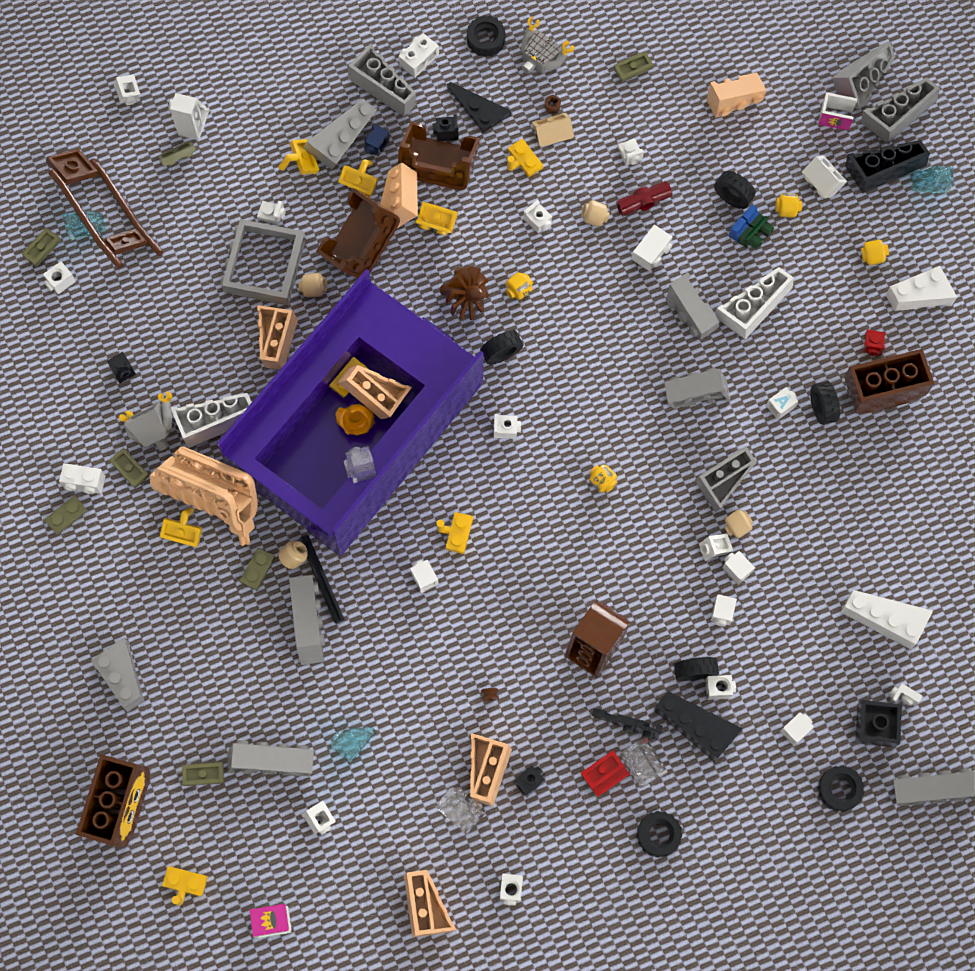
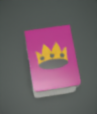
M826 92L818 124L848 131L853 122L852 116L825 110L827 107L853 112L857 99Z
M285 904L250 909L254 938L258 939L291 933L289 908Z

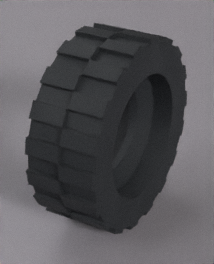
M486 15L471 21L467 30V43L473 53H476L478 56L491 57L503 49L506 32L501 21L496 17ZM483 29L492 30L495 34L494 40L490 43L480 42L477 37L479 31Z
M724 171L714 184L717 195L727 204L738 209L747 208L756 196V191L752 184L745 177L734 171Z
M510 330L488 340L482 345L480 351L483 352L486 363L492 365L514 356L523 348L524 344L517 331Z
M825 381L813 384L810 389V397L817 421L822 425L837 422L840 419V406L832 383Z
M698 657L674 663L675 678L678 681L706 679L707 676L719 675L716 657Z
M843 765L839 767L834 766L827 770L819 779V786L817 787L821 802L827 808L833 809L836 812H845L853 809L861 802L865 792L862 777L857 774L856 770L854 771L851 767H844ZM837 779H844L850 784L851 792L844 799L835 797L831 791V785Z
M655 811L654 813H649L641 820L636 836L638 844L644 852L659 858L671 855L678 848L683 833H681L682 827L679 825V821L672 814H668L665 811ZM656 824H662L669 830V839L664 844H656L650 839V829Z

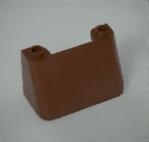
M410 122L399 146L398 164L402 162L417 172V181L455 190H464L470 180L480 138L466 136L463 138L461 145L427 138V130L423 125Z
M353 188L347 198V204L353 210L336 239H324L316 252L342 272L359 278L366 269L371 273L396 231L400 218L369 196Z

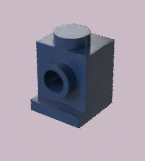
M373 123L372 132H369L365 137L366 146L364 150L368 154H374L379 157L390 140L389 131Z

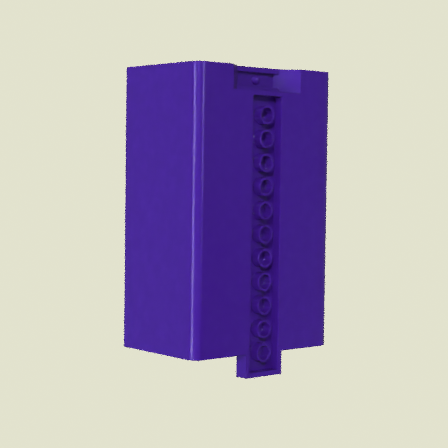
M366 269L217 442L218 448L225 464L244 471L253 478L256 494L268 499L301 524L322 544L337 555L342 556L482 386L483 352L479 351L474 357L456 344L453 338L426 318H420L371 282L370 271ZM353 356L369 370L385 378L393 379L402 385L411 387L391 417L380 419L373 413L375 424L369 432L358 436L353 434L347 435L344 429L337 424L335 415L338 408H347L354 404H364L350 392L343 398L329 387Z

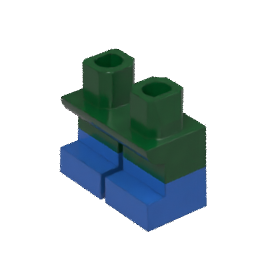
M751 204L742 217L731 227L728 236L745 248L750 245L758 250L764 241L758 234L761 232L766 237H769L774 227L768 222L769 217L760 214L757 211L758 208Z

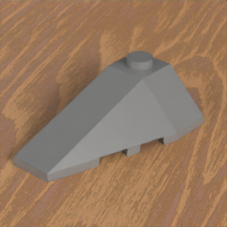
M890 41L885 42L854 61L832 77L838 95L857 99L856 109L862 108L871 99L873 89L880 84V77L883 73L887 72L892 64L895 55Z

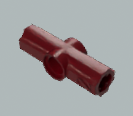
M664 181L649 188L646 186L641 187L632 195L616 201V205L620 215L623 217L640 209L641 211L648 210L655 203L672 197L673 193L669 183Z

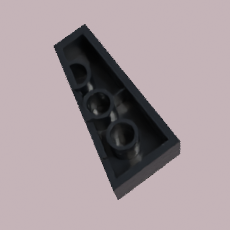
M917 140L898 144L896 147L888 148L886 146L876 151L865 150L860 154H847L845 167L861 192L865 193L927 166L930 153L923 142Z
M669 691L654 708L658 715L714 762H716L743 729Z

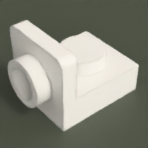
M635 139L618 144V149L625 165H635L643 159V149H639Z
M262 201L257 215L258 220L279 225L280 220L284 219L286 213L283 202L278 201V204Z
M728 534L709 536L699 543L700 551L705 561L715 556L727 555L733 552Z
M901 684L898 688L894 686L891 690L889 703H895L898 697H901V701L905 704L916 706L923 696L906 685Z

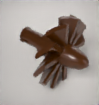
M466 265L456 269L453 272L455 276L447 284L441 285L440 294L447 296L446 303L452 299L456 300L451 306L452 316L455 315L456 309L460 305L461 313L459 319L465 320V311L468 307L470 320H474L476 312L473 310V303L482 313L484 311L483 299L489 298V293L485 287L488 279L481 273L480 268Z

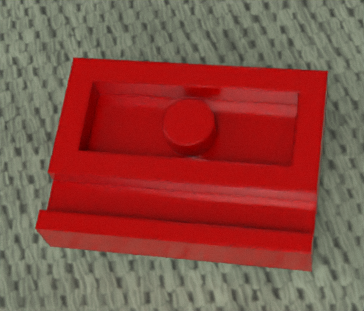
M612 750L582 771L580 775L598 798L629 776L630 773L614 750Z

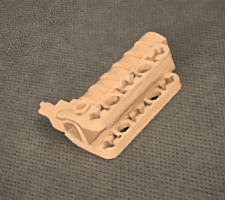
M182 446L175 451V457H169L151 474L150 485L153 490L169 495L175 500H181L187 505H193L196 509L204 510L210 515H216L230 526L232 533L239 536L241 546L250 544L249 533L255 528L252 518L256 515L258 500L254 480L248 473Z

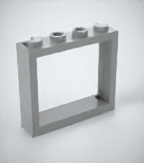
M240 219L239 225H236L234 229V242L230 244V257L225 262L226 272L225 275L221 276L220 280L224 293L289 306L306 242L305 232ZM245 231L294 240L281 292L231 282Z

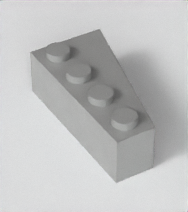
M361 99L308 140L303 148L332 170L377 109L366 100Z
M238 740L228 750L227 773H234L235 769L241 770L243 774L257 773V770H260L264 775H276L277 772H281V775L310 776L312 774L314 750L308 749L309 746L297 745L296 748H289L288 744H277L275 747L269 746V743L257 742L256 745L248 744V741Z

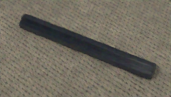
M304 535L299 538V541L306 546L307 560L335 624L344 621V617L309 535Z

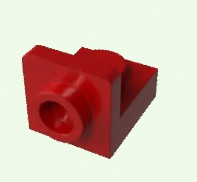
M867 329L863 353H868L870 356H882L885 350L886 332Z

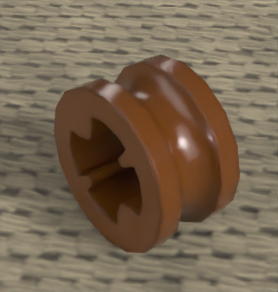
M550 95L545 99V110L553 114L560 110L561 100L558 96ZM550 102H554V104L556 103V106L552 107V105H550Z
M482 689V701L499 700V696H497L499 689Z

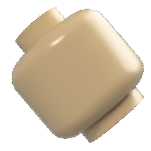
M594 200L585 203L581 212L584 222L596 227L601 226L603 222L606 223L610 215L605 204Z
M320 273L305 274L301 281H299V290L307 298L321 297L327 291V280Z
M736 510L725 518L727 525L724 528L730 536L734 534L735 537L741 538L752 530L754 522L746 511Z
M295 540L289 541L280 549L278 554L281 564L289 569L298 568L308 556L306 546L302 542Z

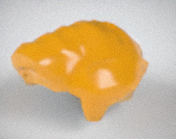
M362 404L338 408L336 411V422L344 429L347 435L353 434L358 436L366 434L375 424L373 412Z

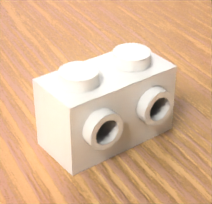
M422 33L419 37L414 38L407 49L404 48L400 52L399 65L416 78L439 56V45Z
M824 155L816 156L802 171L806 181L813 184L817 189V193L825 198L833 197L847 182Z
M654 225L633 251L632 260L648 271H651L653 267H657L660 264L661 256L664 253L667 254L672 248V236Z
M63 463L59 482L68 491L78 490L87 494H102L106 476L98 468Z

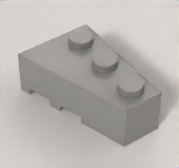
M717 368L707 369L703 373L693 372L682 378L673 377L669 381L664 382L668 404L672 408L694 406L696 402L705 400L709 404L713 403V399L724 398L725 401H731L727 379L721 370Z

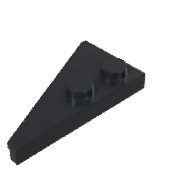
M452 82L447 84L448 90L483 133L511 116L509 109Z
M594 708L591 715L623 727V731L634 734V732L642 734V738L653 741V739L657 740L663 728L659 724L656 725V728L649 727L650 724L644 720L620 714L615 716L607 713L605 710Z

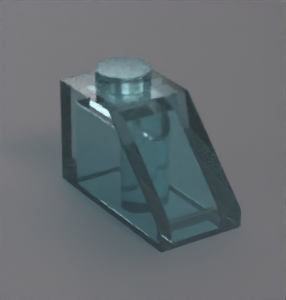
M934 166L912 174V192L949 193L954 184L953 167Z
M84 211L98 233L107 231L102 213ZM76 212L62 215L66 231L71 240L90 235Z
M373 727L346 729L341 733L337 732L331 740V747L351 764L375 735L376 731Z

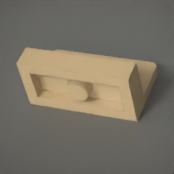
M567 113L532 122L540 147L574 138L571 118Z

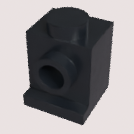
M453 114L454 117L436 118V123H432L433 134H437V141L459 140L457 114Z
M124 352L107 360L110 369L120 384L136 375Z
M531 765L514 779L513 783L527 798L545 782L543 778L545 773L538 766L534 768ZM533 776L535 778L534 782H529L527 777Z

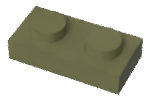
M646 51L615 64L613 69L620 81L625 82L653 69L654 64Z
M188 141L158 155V159L163 166H172L181 158L191 157L196 152V149L192 142Z
M45 228L25 249L22 256L38 267L61 242V239L48 228Z
M124 448L109 460L134 489L150 477Z
M74 495L44 520L59 535L88 512V510Z
M257 548L240 579V583L258 591L276 558L275 555Z
M223 762L182 765L183 786L224 783Z

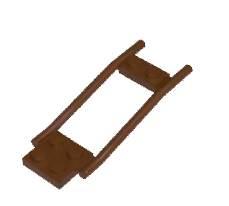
M78 148L47 156L46 163L52 169L48 174L60 187L96 244L117 269H121L124 265L116 256L117 254L143 247L146 244L158 256L163 255L164 251L142 227L106 171L96 159L92 158L89 161ZM97 174H99L135 229L102 240L67 185L97 177Z

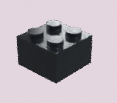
M861 700L857 704L855 744L896 748L901 740L902 704Z

